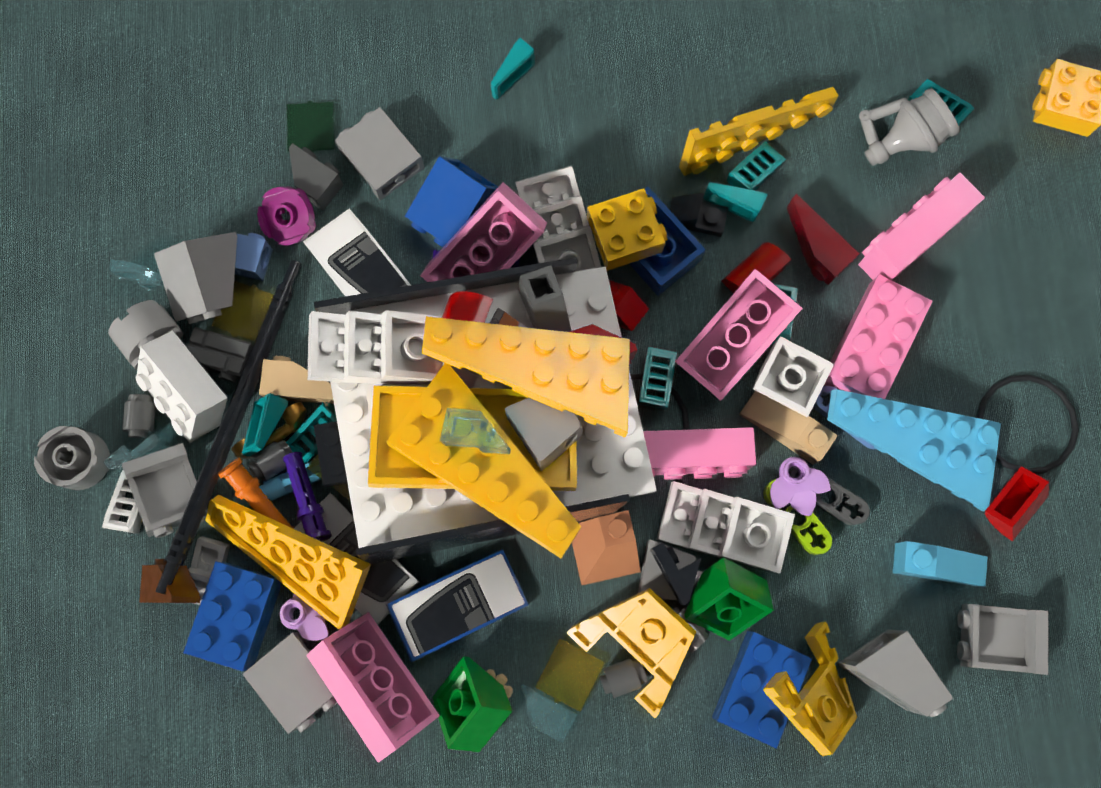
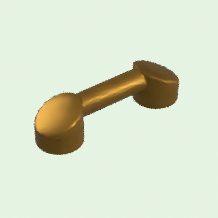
M301 402L294 403L285 409L282 417L286 423L272 432L265 446L274 441L278 443L300 428L307 413L306 408ZM245 438L231 448L236 458H249L242 455Z

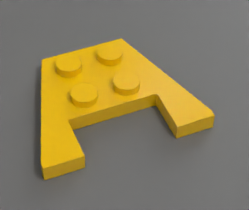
M648 588L573 625L567 631V634L586 652L606 632L612 635L654 676L637 693L634 699L656 718L661 711L696 631L651 588Z
M826 621L816 623L805 636L819 667L799 694L787 671L775 673L763 688L765 694L822 756L833 755L857 719L846 679L839 678L835 663L839 658L836 648H830L826 633H830V629Z

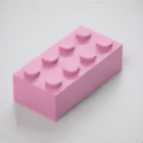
M961 173L957 174L952 180L945 177L934 187V190L928 196H923L907 214H902L886 232H881L870 242V245L862 252L865 257L858 265L872 280L879 274L893 280L967 216L985 197Z
M502 182L428 263L420 276L427 282L509 269L544 233L547 222Z
M755 269L675 362L721 401L802 310V307Z
M879 274L868 285L830 361L834 366L824 385L833 386L838 390L885 399L933 301Z
M753 427L643 431L653 476L664 475L665 480L682 479V476L686 474H694V479H708L717 473H724V478L742 477V474L748 473V470L756 465Z
M369 612L322 640L306 655L378 763L440 716Z

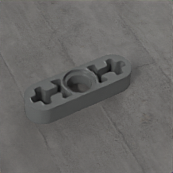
M794 468L789 474L791 477L796 478L795 474L799 475V472ZM828 478L830 488L834 490L836 495L835 501L832 504L824 503L820 498V494L816 493V506L845 524L858 525L864 523L870 513L868 504L857 495ZM841 502L849 507L857 505V512L860 513V516L851 518V511L847 508L840 507L839 510L835 508Z

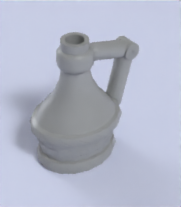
M932 88L925 90L922 96L910 101L906 98H901L869 111L863 110L859 114L866 141L869 145V149L864 154L872 166L877 163L883 164L889 159L890 155L902 151L937 152L938 147L949 136H956L960 132L958 123L948 106ZM898 112L891 130L879 141L873 121Z

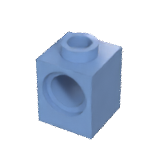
M237 233L235 275L260 281L264 280L273 250L265 240V237L256 233H248V236Z

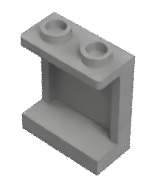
M381 107L366 113L360 122L352 128L344 129L338 138L335 139L339 151L350 160L364 177L380 201L425 168L421 155Z
M183 443L122 463L148 537L155 535L156 538H161L174 532L173 528L179 526L197 483ZM206 508L201 522L204 521V517L207 515L208 508Z
M962 604V610L958 613L961 641L957 645V656L961 660L960 666L1048 675V611Z
M292 632L243 673V676L288 734L297 729L300 733L304 732L316 721L313 716L323 708L327 712L338 703L306 656L310 650L304 644L307 642L306 639L299 632Z

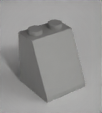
M236 232L183 241L154 253L175 322L187 319L188 324L204 321L222 315L221 309L232 306L237 248Z
M888 629L838 662L842 669L906 711L935 717L947 709L946 703L954 699L908 631Z

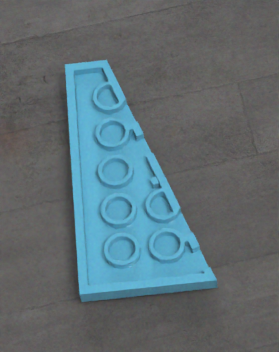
M838 389L831 391L828 421L853 436L867 441L882 453L889 454L897 459L899 463L931 482L940 484L950 490L955 496L972 503L977 509L985 511L989 507L1001 423Z

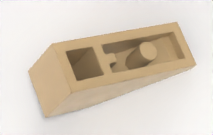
M273 356V360L263 359L259 395L262 397L271 393L287 401L330 402L334 404L331 383L307 380L308 370L291 361L289 357Z
M756 390L739 414L812 465L823 459L838 436L809 416L805 417Z

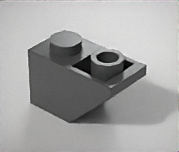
M292 143L289 147L294 185L296 189L300 188L306 193L312 204L324 211L343 186L339 177L340 172L329 162L323 164L318 161L317 156L308 148L303 147L300 149Z
M550 265L520 275L518 290L533 328L563 332L571 331L564 296L552 266Z

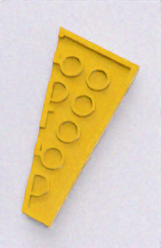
M834 87L807 94L796 104L793 99L784 101L782 106L776 110L771 105L735 116L724 126L721 121L711 123L710 128L704 132H700L699 128L691 129L688 133L679 168L684 176L692 172L693 174H699L716 161L723 163L740 150L744 152L749 151L764 139L773 140L779 137L786 129L791 127L797 129L803 126L810 118L815 116L818 118L824 117L833 110V105L839 95Z
M426 316L422 354L459 369L466 368L483 375L482 378L492 383L498 381L512 387V391L557 410L570 411L584 417V421L593 425L599 423L613 429L615 434L626 437L628 433L630 339Z
M445 363L388 438L387 445L562 559L581 529L580 524L455 370Z
M217 495L209 501L205 519L207 523L337 629L340 630L349 624L371 566L370 563L221 495Z

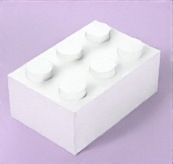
M172 330L140 346L136 381L143 391H148L151 394L157 409L161 413H166L172 420V426L176 433L180 436L184 435L188 442L191 443L219 427L226 406L227 396Z

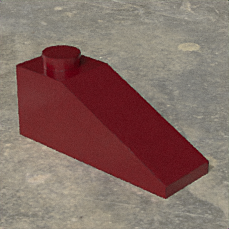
M796 194L787 206L788 214L806 263L811 268V273L816 279L824 281L829 285L860 253Z

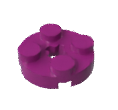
M290 186L276 187L267 191L262 197L264 200L262 206L258 207L257 217L261 230L268 238H273L280 245H292L302 242L315 230L314 210L302 189H295ZM284 208L290 213V222L282 219L281 215L285 213Z

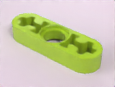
M775 480L769 482L763 491L765 501L773 508L770 489ZM789 505L784 511L790 513L793 508ZM814 513L810 516H805V521L802 525H792V535L808 553L812 555L824 554L831 548V534ZM812 522L814 527L809 530L813 535H821L823 537L820 542L822 548L819 546L812 547L810 544L813 541L812 536L808 532L802 536L800 530L806 529Z

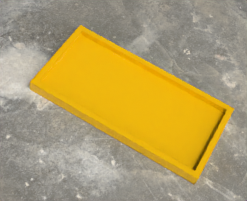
M374 386L368 471L369 487L454 489L387 445L388 438L427 387ZM469 388L552 491H576L577 441L547 468L541 471L507 420L505 412L506 407L528 397L516 393L512 389Z

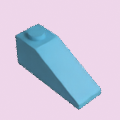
M905 541L895 543L893 573L986 587L988 557L936 545Z

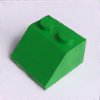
M723 557L701 574L686 609L685 619L730 641L774 611L767 580Z
M463 656L432 697L436 711L440 715L438 718L448 749L480 752L513 711L504 686L467 656Z

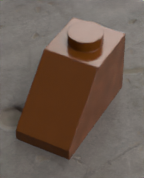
M155 559V565H142L139 603H200L201 596L187 566H179L173 583L167 585L166 594L164 595L155 591L167 561L165 559Z

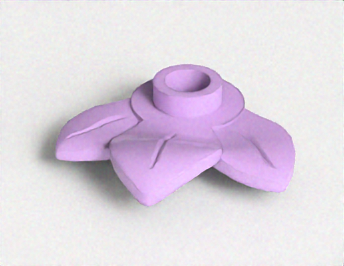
M790 457L781 463L779 468L780 477L772 483L770 497L776 509H780L790 503L791 507L798 513L810 516L816 506V493H826L831 488L827 476L821 470L809 468L808 464L801 458ZM791 467L798 470L799 475L797 478L790 476L789 469Z
M296 594L281 607L280 619L283 625L289 629L298 630L304 639L319 641L329 636L328 627L325 622L327 620ZM299 608L300 616L295 620L293 613Z

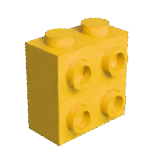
M1056 59L1048 69L1045 68L1039 77L1038 85H1041V89L1032 106V109L1035 110L1033 122L1088 137L1101 126V71Z
M645 188L587 207V220L607 271L663 252L665 241L668 240L664 225L657 222L655 214H657L655 201L652 197L648 198Z

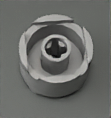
M154 300L143 301L128 308L126 311L129 315L122 321L117 317L112 322L108 332L115 345L136 370L138 369L140 346L172 330L179 339L183 336L182 330L166 309Z
M59 426L48 431L37 445L39 447L37 457L34 456L36 471L43 480L72 490H84L96 485L112 466L108 446L101 437L81 428L71 426Z

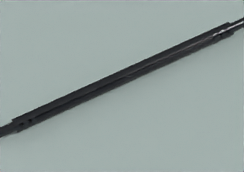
M291 260L282 284H278L166 555L165 561H167V564L155 592L166 594L167 585L173 583L179 566H183L218 481V473L223 469L261 375L263 359L268 358L294 294L293 286L302 266L298 261Z

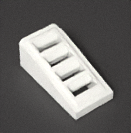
M122 470L105 514L102 528L139 534L142 518L135 499L125 497L126 492L132 493L130 486H128L125 472ZM123 503L133 505L132 510L122 509ZM120 515L128 516V521H119Z

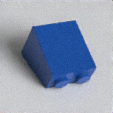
M439 156L405 217L412 221L411 226L424 234L430 233L436 237L434 242L444 247L498 186L461 161Z

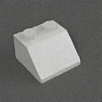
M780 336L773 344L764 361L753 389L808 417L834 364Z

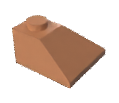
M629 510L579 523L581 529L573 540L572 546L581 585L641 572Z

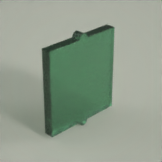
M308 101L304 104H287L288 151L292 143L300 149L306 147L313 153L316 150L335 149L333 102L312 103V101Z

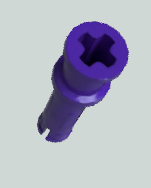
M302 452L289 453L283 457V461L285 462L299 507L296 515L297 520L302 522L306 535L324 542L330 539L332 534L330 530H327L322 516L324 513L323 506L316 502L302 458Z

